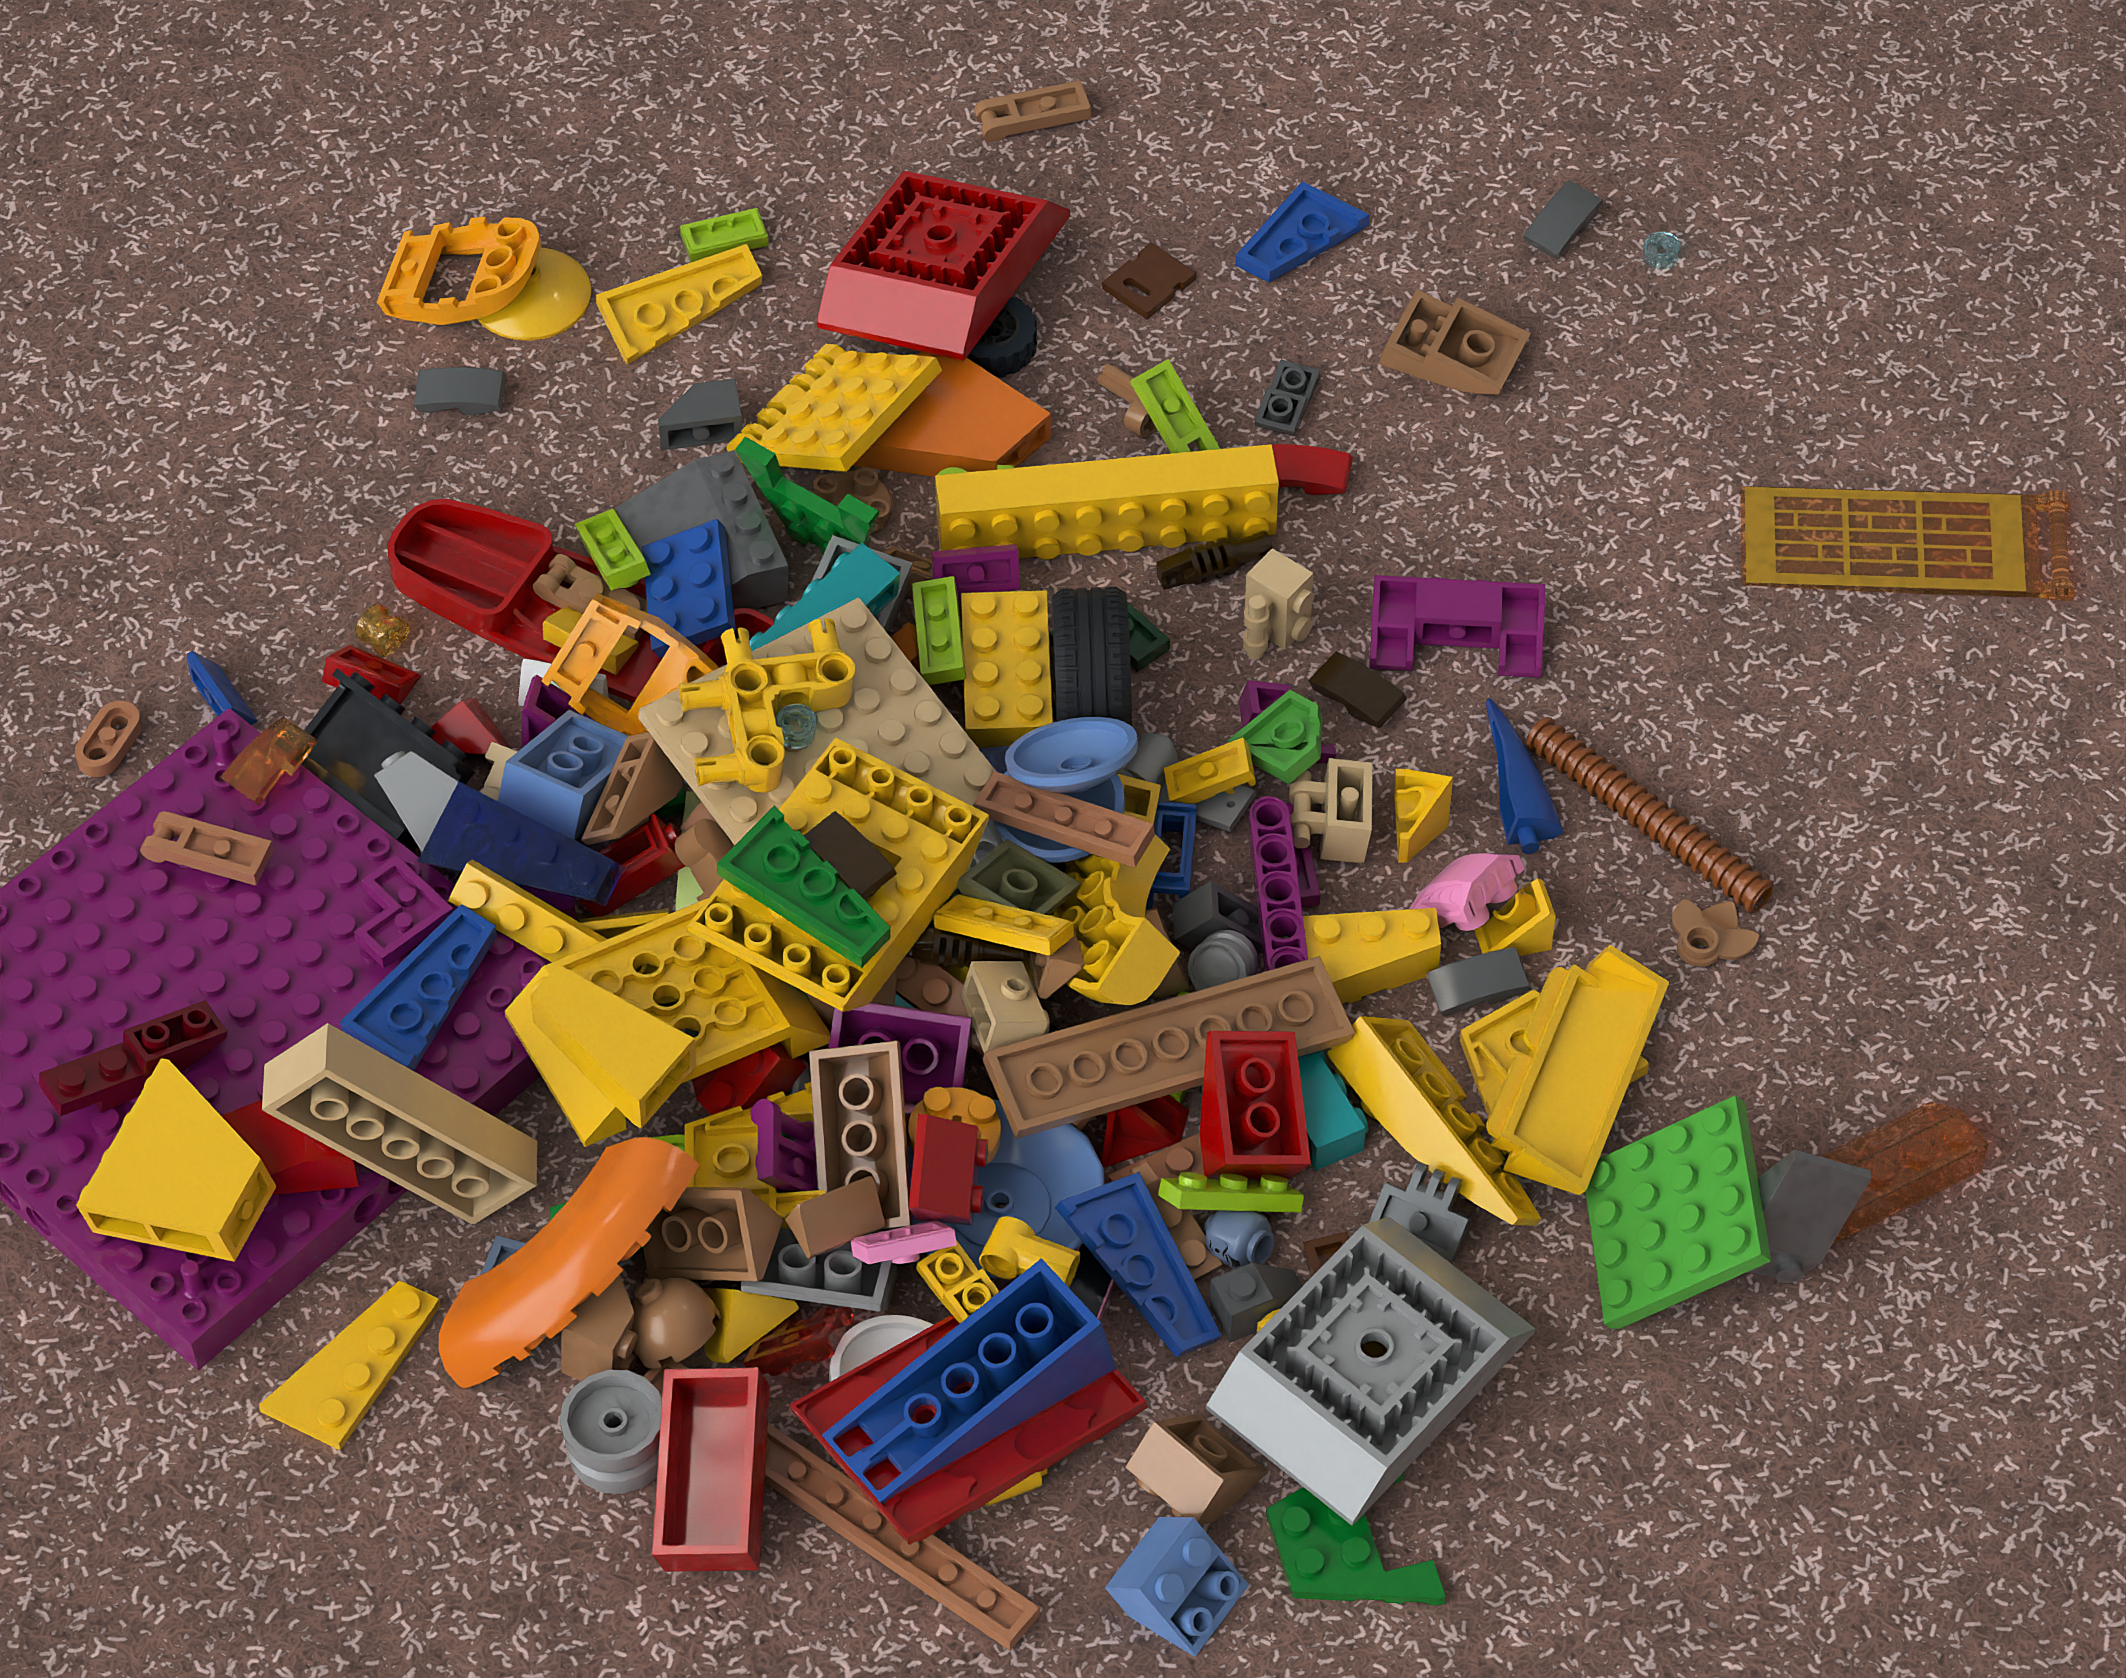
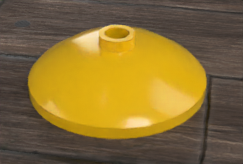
M541 247L533 271L518 296L502 310L477 320L491 332L509 339L530 341L555 336L576 324L586 312L591 300L589 277L584 268L572 257L560 251Z

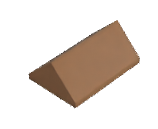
M686 1187L672 1210L665 1211L662 1208L646 1229L652 1236L643 1247L648 1277L658 1279L681 1277L693 1280L759 1281L764 1277L784 1219L748 1188Z

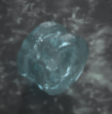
M1668 232L1652 233L1645 239L1643 259L1646 264L1656 269L1673 267L1679 259L1680 242L1676 236ZM1657 247L1666 248V254L1657 253Z
M791 704L781 709L777 717V727L782 728L784 746L791 749H801L812 743L815 738L817 724L815 713L803 704ZM790 722H798L800 728H803L802 731H794Z

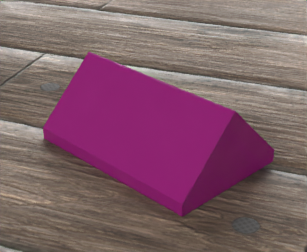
M870 1002L867 1006L845 1012L834 1007L829 1049L890 1041L900 1042L904 1100L920 1102L923 1100L925 1092L934 1087H965L972 1051V1017Z

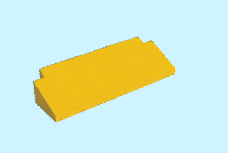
M1612 945L1606 947L1591 960L1585 971L1575 964L1568 970L1556 967L1550 971L1523 1034V1040L1531 1051L1529 1055L1519 1054L1513 1059L1486 1123L1488 1133L1494 1137L1491 1146L1510 1152L1503 1168L1504 1171L1577 1195H1581L1587 1190L1669 981Z

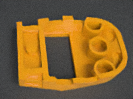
M486 217L470 218L469 225L453 228L450 222L434 225L430 235L415 236L412 230L404 231L379 294L377 304L385 315L403 320L437 325L465 322L494 314L508 306L518 296L528 281L542 245L538 229L531 221L523 218L504 217L496 224L488 223ZM440 254H483L465 301L459 302L455 297L440 298L438 303L423 302Z
M596 593L541 682L547 687L551 681L557 684L572 697L568 704L581 715L586 713L596 722L627 736L648 732L638 719L639 708L677 690L679 683H691L719 667L698 647L659 617ZM628 625L636 629L640 627L670 646L629 711L589 687Z

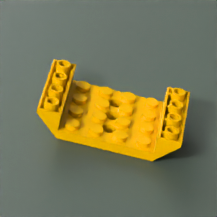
M709 898L544 965L505 1010V1017L584 1147L627 1130L626 1116L533 1023L530 1000L532 988L541 977H547L558 964L678 1030L689 1028L698 1031V1036L694 1037L696 1067L682 1083L778 1042L782 1043L792 1059L830 1043L831 1033L802 990L687 931V925ZM643 964H649L658 968L654 973L647 975L635 971L637 967ZM664 996L679 1000L676 1004L669 1007H663L655 1003L656 1000Z

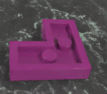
M395 855L361 879L363 890L384 910L354 931L355 940L380 966L386 968L424 941L453 913V908L402 859Z

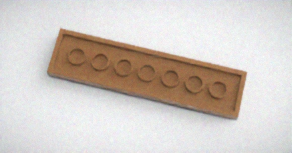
M1320 956L985 1051L983 1062L1014 1136L1018 1139L1203 1085L1206 1038L1209 1031L1295 1032L1298 1057L1347 1043L1354 1037L1355 1032Z

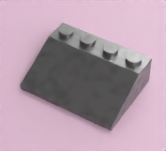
M735 450L695 459L615 507L616 514L642 555V546L718 519L725 526L734 610L738 608L755 609L788 601V563Z

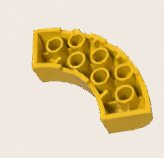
M1131 815V817L1139 819L1136 815ZM1156 834L1135 868L1092 853L1076 860L1063 862L1067 866L1064 873L1081 884L1079 890L1049 916L1070 920L1074 924L1084 966L1065 984L1089 999L1101 1003L1134 1005L1145 1001L1158 988L1180 954V951L1145 918L1146 904L1151 886L1162 862L1170 851V848Z

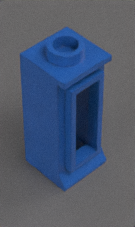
M1182 802L1157 803L1153 824L1155 834L1161 839L1162 831L1183 832L1180 873L1157 872L1148 895L1146 910L1153 908L1154 893L1180 895V899L1190 894L1197 804H1184Z

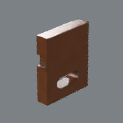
M1151 242L1138 252L1137 259L1133 262L1127 261L1102 282V289L1148 320L1174 298L1175 292L1178 289L1183 291L1196 280V272ZM1126 285H1133L1148 296L1142 297Z

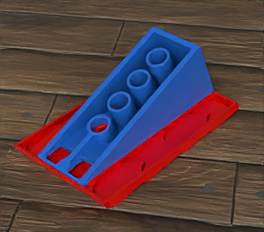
M1042 1258L1014 1281L998 1289V1294L963 1322L959 1323L951 1315L789 1404L791 1411L803 1423L806 1429L817 1439L835 1462L864 1493L866 1498L874 1504L895 1531L909 1545L926 1539L968 1511L974 1512L1035 1472L1044 1471L1086 1443L1090 1442L1091 1444L1148 1408L1146 1400L1116 1369L1102 1323Z

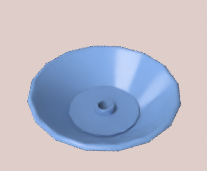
M993 1100L1001 1122V1141L993 1160L986 1164V1167H978L976 1185L984 1187L981 1214L973 1213L972 1225L943 1224L955 1229L956 1240L978 1270L983 1268L979 1263V1257L998 1219L1003 1216L1017 1218L1025 1222L1038 1237L1076 1250L1083 1242L1055 1207L1061 1200L1104 1185V1168L1089 1138L1070 1123L1016 1139L1000 1100ZM909 1144L907 1151L911 1187L914 1149L912 1151ZM996 1203H1005L1007 1206L1004 1208H996L993 1205ZM912 1214L913 1225L927 1222L916 1221L915 1217ZM933 1250V1251H929V1252H925V1253H927L928 1255H930V1254H932L933 1252H935V1251H937V1250ZM983 1268L989 1278H998Z

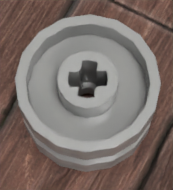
M627 1370L602 1371L589 1375L575 1385L562 1403L559 1422L573 1472L585 1485L602 1493L625 1494L644 1488L657 1478L662 1399L659 1391L647 1378Z

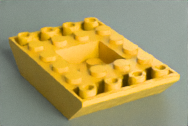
M835 737L779 810L784 815V821L795 832L799 830L802 835H805L836 811L853 825L894 867L897 875L865 899L873 910L890 926V939L861 968L725 879H723L687 925V931L845 1012L869 1005L934 919L933 914L943 907L958 887L959 878L968 871L989 821V814Z

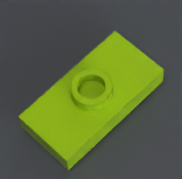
M758 208L680 225V235L690 263L747 244L750 250L769 246L768 234Z

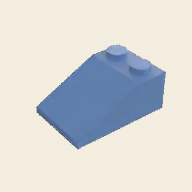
M568 710L506 761L497 806L512 812L520 819L530 820L548 828L558 836L568 837L572 840L576 839L586 830L628 736Z

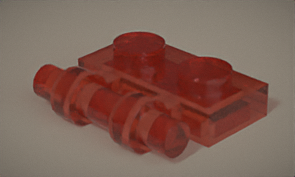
M829 1306L816 1310L812 1317L797 1321L795 1318L784 1320L752 1345L743 1363L746 1368L758 1367L762 1374L769 1373L770 1376H777L787 1372L795 1364L808 1360L811 1363L822 1362L835 1354L836 1348L846 1331L844 1326L854 1323L853 1311L850 1307L844 1306L834 1310Z

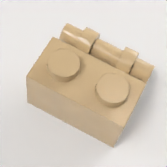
M1273 548L1246 574L1244 626L1248 629L1243 634V648L1247 652V656L1253 660L1260 659L1263 656V653L1268 648V640L1286 650L1295 640L1298 642L1303 641L1313 626V620L1311 619V609L1314 600V593L1312 592L1313 572Z
M1329 758L1324 782L1311 781V773L1306 770L1289 787V800L1293 804V813L1290 815L1293 844L1297 848H1307L1310 845V836L1313 833L1321 834L1320 859L1364 864L1372 831V763ZM1314 803L1321 804V812H1311V805Z

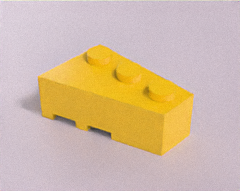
M1436 908L1303 916L1308 959L1320 956L1342 1004L1346 1002L1350 1004L1362 1000L1363 996L1383 989L1390 990L1427 977L1426 973L1439 968L1441 939Z

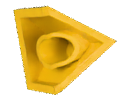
M1395 769L1394 804L1398 863H1407L1449 826L1452 776L1410 769Z
M1537 878L1533 882H1527L1499 911L1494 910L1492 912L1493 916L1485 924L1474 929L1482 954L1516 947L1519 956L1552 950L1556 915L1543 880Z
M702 1288L721 1313L720 1319L714 1317L712 1321L716 1331L704 1344L705 1355L712 1362L729 1363L800 1308L794 1300L741 1292L735 1289Z

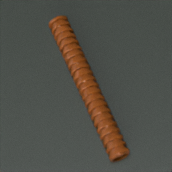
M1551 717L1541 719L1532 727L1526 740L1527 749L1533 752L1536 751L1537 756L1541 759L1546 758L1547 764L1553 767L1556 766L1557 771L1561 774L1567 773V778L1573 782L1577 781L1578 787L1587 789L1590 796H1598V801L1601 804L1606 805L1608 803L1609 810L1612 812L1618 811L1619 817L1623 820L1629 819V825L1634 828L1639 827L1640 833L1646 836L1649 835L1652 842H1660V847L1663 850H1671L1672 857L1676 859L1681 857L1683 865L1687 867L1692 865L1691 869L1695 874L1702 873L1703 880L1706 882L1713 881V887L1717 890L1723 889V894L1726 897L1731 898L1734 896V903L1739 906L1744 904L1746 912L1750 914L1757 912L1768 902L1773 893L1774 883L1772 880L1767 878L1763 880V874L1759 871L1752 872L1753 868L1749 863L1742 864V859L1739 856H1731V850L1726 847L1721 848L1719 841L1715 839L1710 841L1711 838L1707 832L1703 831L1700 833V828L1696 824L1689 825L1688 818L1684 816L1679 817V812L1673 808L1668 809L1669 806L1665 801L1661 800L1658 802L1657 795L1654 793L1648 794L1647 788L1642 785L1637 786V781L1634 778H1627V774L1622 770L1617 771L1615 764L1611 762L1606 763L1607 761L1604 756L1596 755V751L1591 747L1586 748L1585 742L1580 739L1576 740L1575 735L1571 732H1566L1565 727L1562 725H1555V720ZM1761 899H1764V902L1759 907L1754 909L1755 904Z

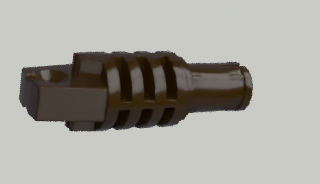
M1264 530L1232 541L1225 537L1218 538L1216 543L1214 541L1206 542L1205 547L1203 544L1195 545L1194 550L1191 547L1185 548L1179 553L1157 561V579L1163 590L1184 584L1198 585L1201 584L1202 578L1208 582L1213 579V575H1216L1218 579L1224 576V572H1227L1228 575L1234 574L1239 569V566L1261 560L1272 549L1270 537Z
M928 925L905 957L920 959V963L938 966V964H944L945 967L953 965L957 966V968L970 967L971 961H1023L1024 950L934 928V925Z

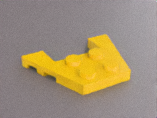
M1534 989L1460 1031V1043L1488 1118L1513 1059L1519 1054L1529 1055L1531 1051L1523 1040V1034L1541 994ZM1642 1056L1639 1057L1629 1084L1648 1074L1649 1063ZM1501 1150V1152L1504 1155L1509 1153L1507 1151Z
M811 1082L805 1083V1090L785 1096L783 1091L767 1096L768 1100L779 1105L781 1112L801 1122H814ZM737 1106L685 1124V1153L700 1164L687 1187L748 1188L784 1219L781 1228L790 1229L785 1219L796 1205L825 1193V1190L777 1193L776 1188L757 1179L758 1172L755 1158L758 1153V1125L754 1124L751 1120L752 1108L742 1110L741 1106Z

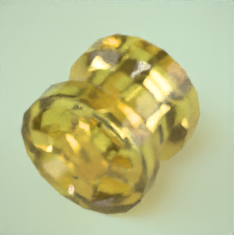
M374 604L366 609L355 627V637L364 644H373L374 651L382 657L389 656L403 644L409 633V624L401 617H392L390 610L382 604Z

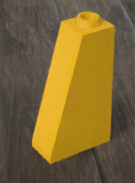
M559 964L547 977H541L532 988L530 1000L533 1023L635 1126L641 1129L696 1067L695 1040L693 1037Z

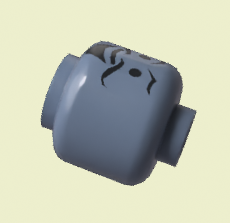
M1219 1210L1208 1218L1204 1226L1205 1244L1208 1251L1220 1259L1223 1264L1234 1269L1252 1262L1264 1264L1273 1251L1275 1239L1271 1224L1265 1216L1256 1212Z

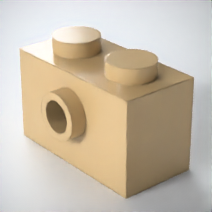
M971 961L961 998L969 1017H972V1025L984 1053L985 1051L1049 1033V1015L1046 1010L1042 1009L1037 997L1035 983L1033 980H1030L1023 961Z

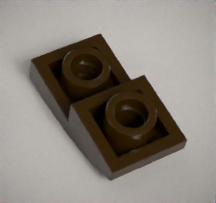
M1337 651L1308 680L1314 691L1344 704L1348 714L1379 729L1407 700L1405 694L1385 678Z
M836 811L803 835L810 842V848L823 862L827 860L837 870L838 878L849 889H855L864 900L897 875L894 867Z

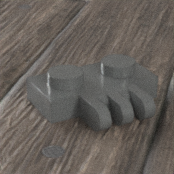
M1419 1161L1407 1189L1391 1182L1384 1183L1369 1223L1390 1216L1444 1259L1453 1262L1458 1256L1473 1219L1452 1209L1462 1180L1452 1176L1445 1192H1443L1440 1188L1445 1178V1172L1435 1169L1427 1185L1423 1181L1427 1175L1429 1165Z

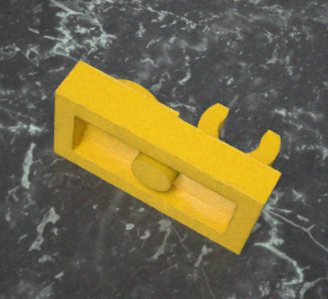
M1243 737L1164 767L1170 803L1195 804L1214 797L1223 791L1233 794L1235 793L1234 787L1246 782L1250 786L1256 785L1250 747Z

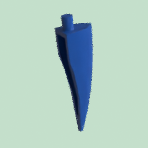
M1488 698L1486 708L1498 760L1499 812L1507 844L1520 843L1523 853L1533 854L1539 850L1538 841L1553 839L1561 835L1563 832L1562 825L1545 782L1528 749L1492 699Z

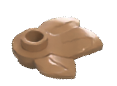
M1683 899L1673 911L1672 926L1679 935L1677 952L1683 961L1692 966H1709L1718 959H1740L1752 952L1758 943L1760 936L1758 933L1747 929H1738V915L1733 901L1719 903L1701 911L1694 903ZM1701 944L1707 949H1697L1693 945Z

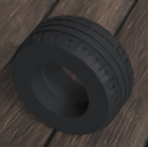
M1091 587V590H1087V588H1077V590L1072 588L1060 589L1052 595L1056 722L1081 717H1106L1123 721L1132 726L1130 641L1126 592L1117 587H1105V589Z

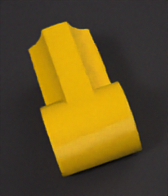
M1003 1216L998 1219L979 1257V1263L987 1272L998 1278L1013 1279L1017 1275L1024 1273L1042 1258L1059 1278L1070 1287L1080 1262V1252L1038 1237L1025 1222L1017 1218Z

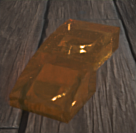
M283 716L258 735L230 764L220 778L259 806L282 774L286 772L292 776L318 741Z

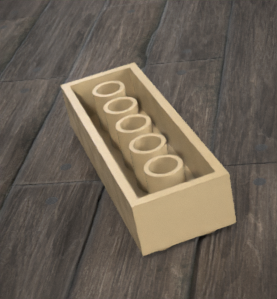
M329 1023L293 1045L264 1066L263 1111L470 1224H476L537 1186V1140Z

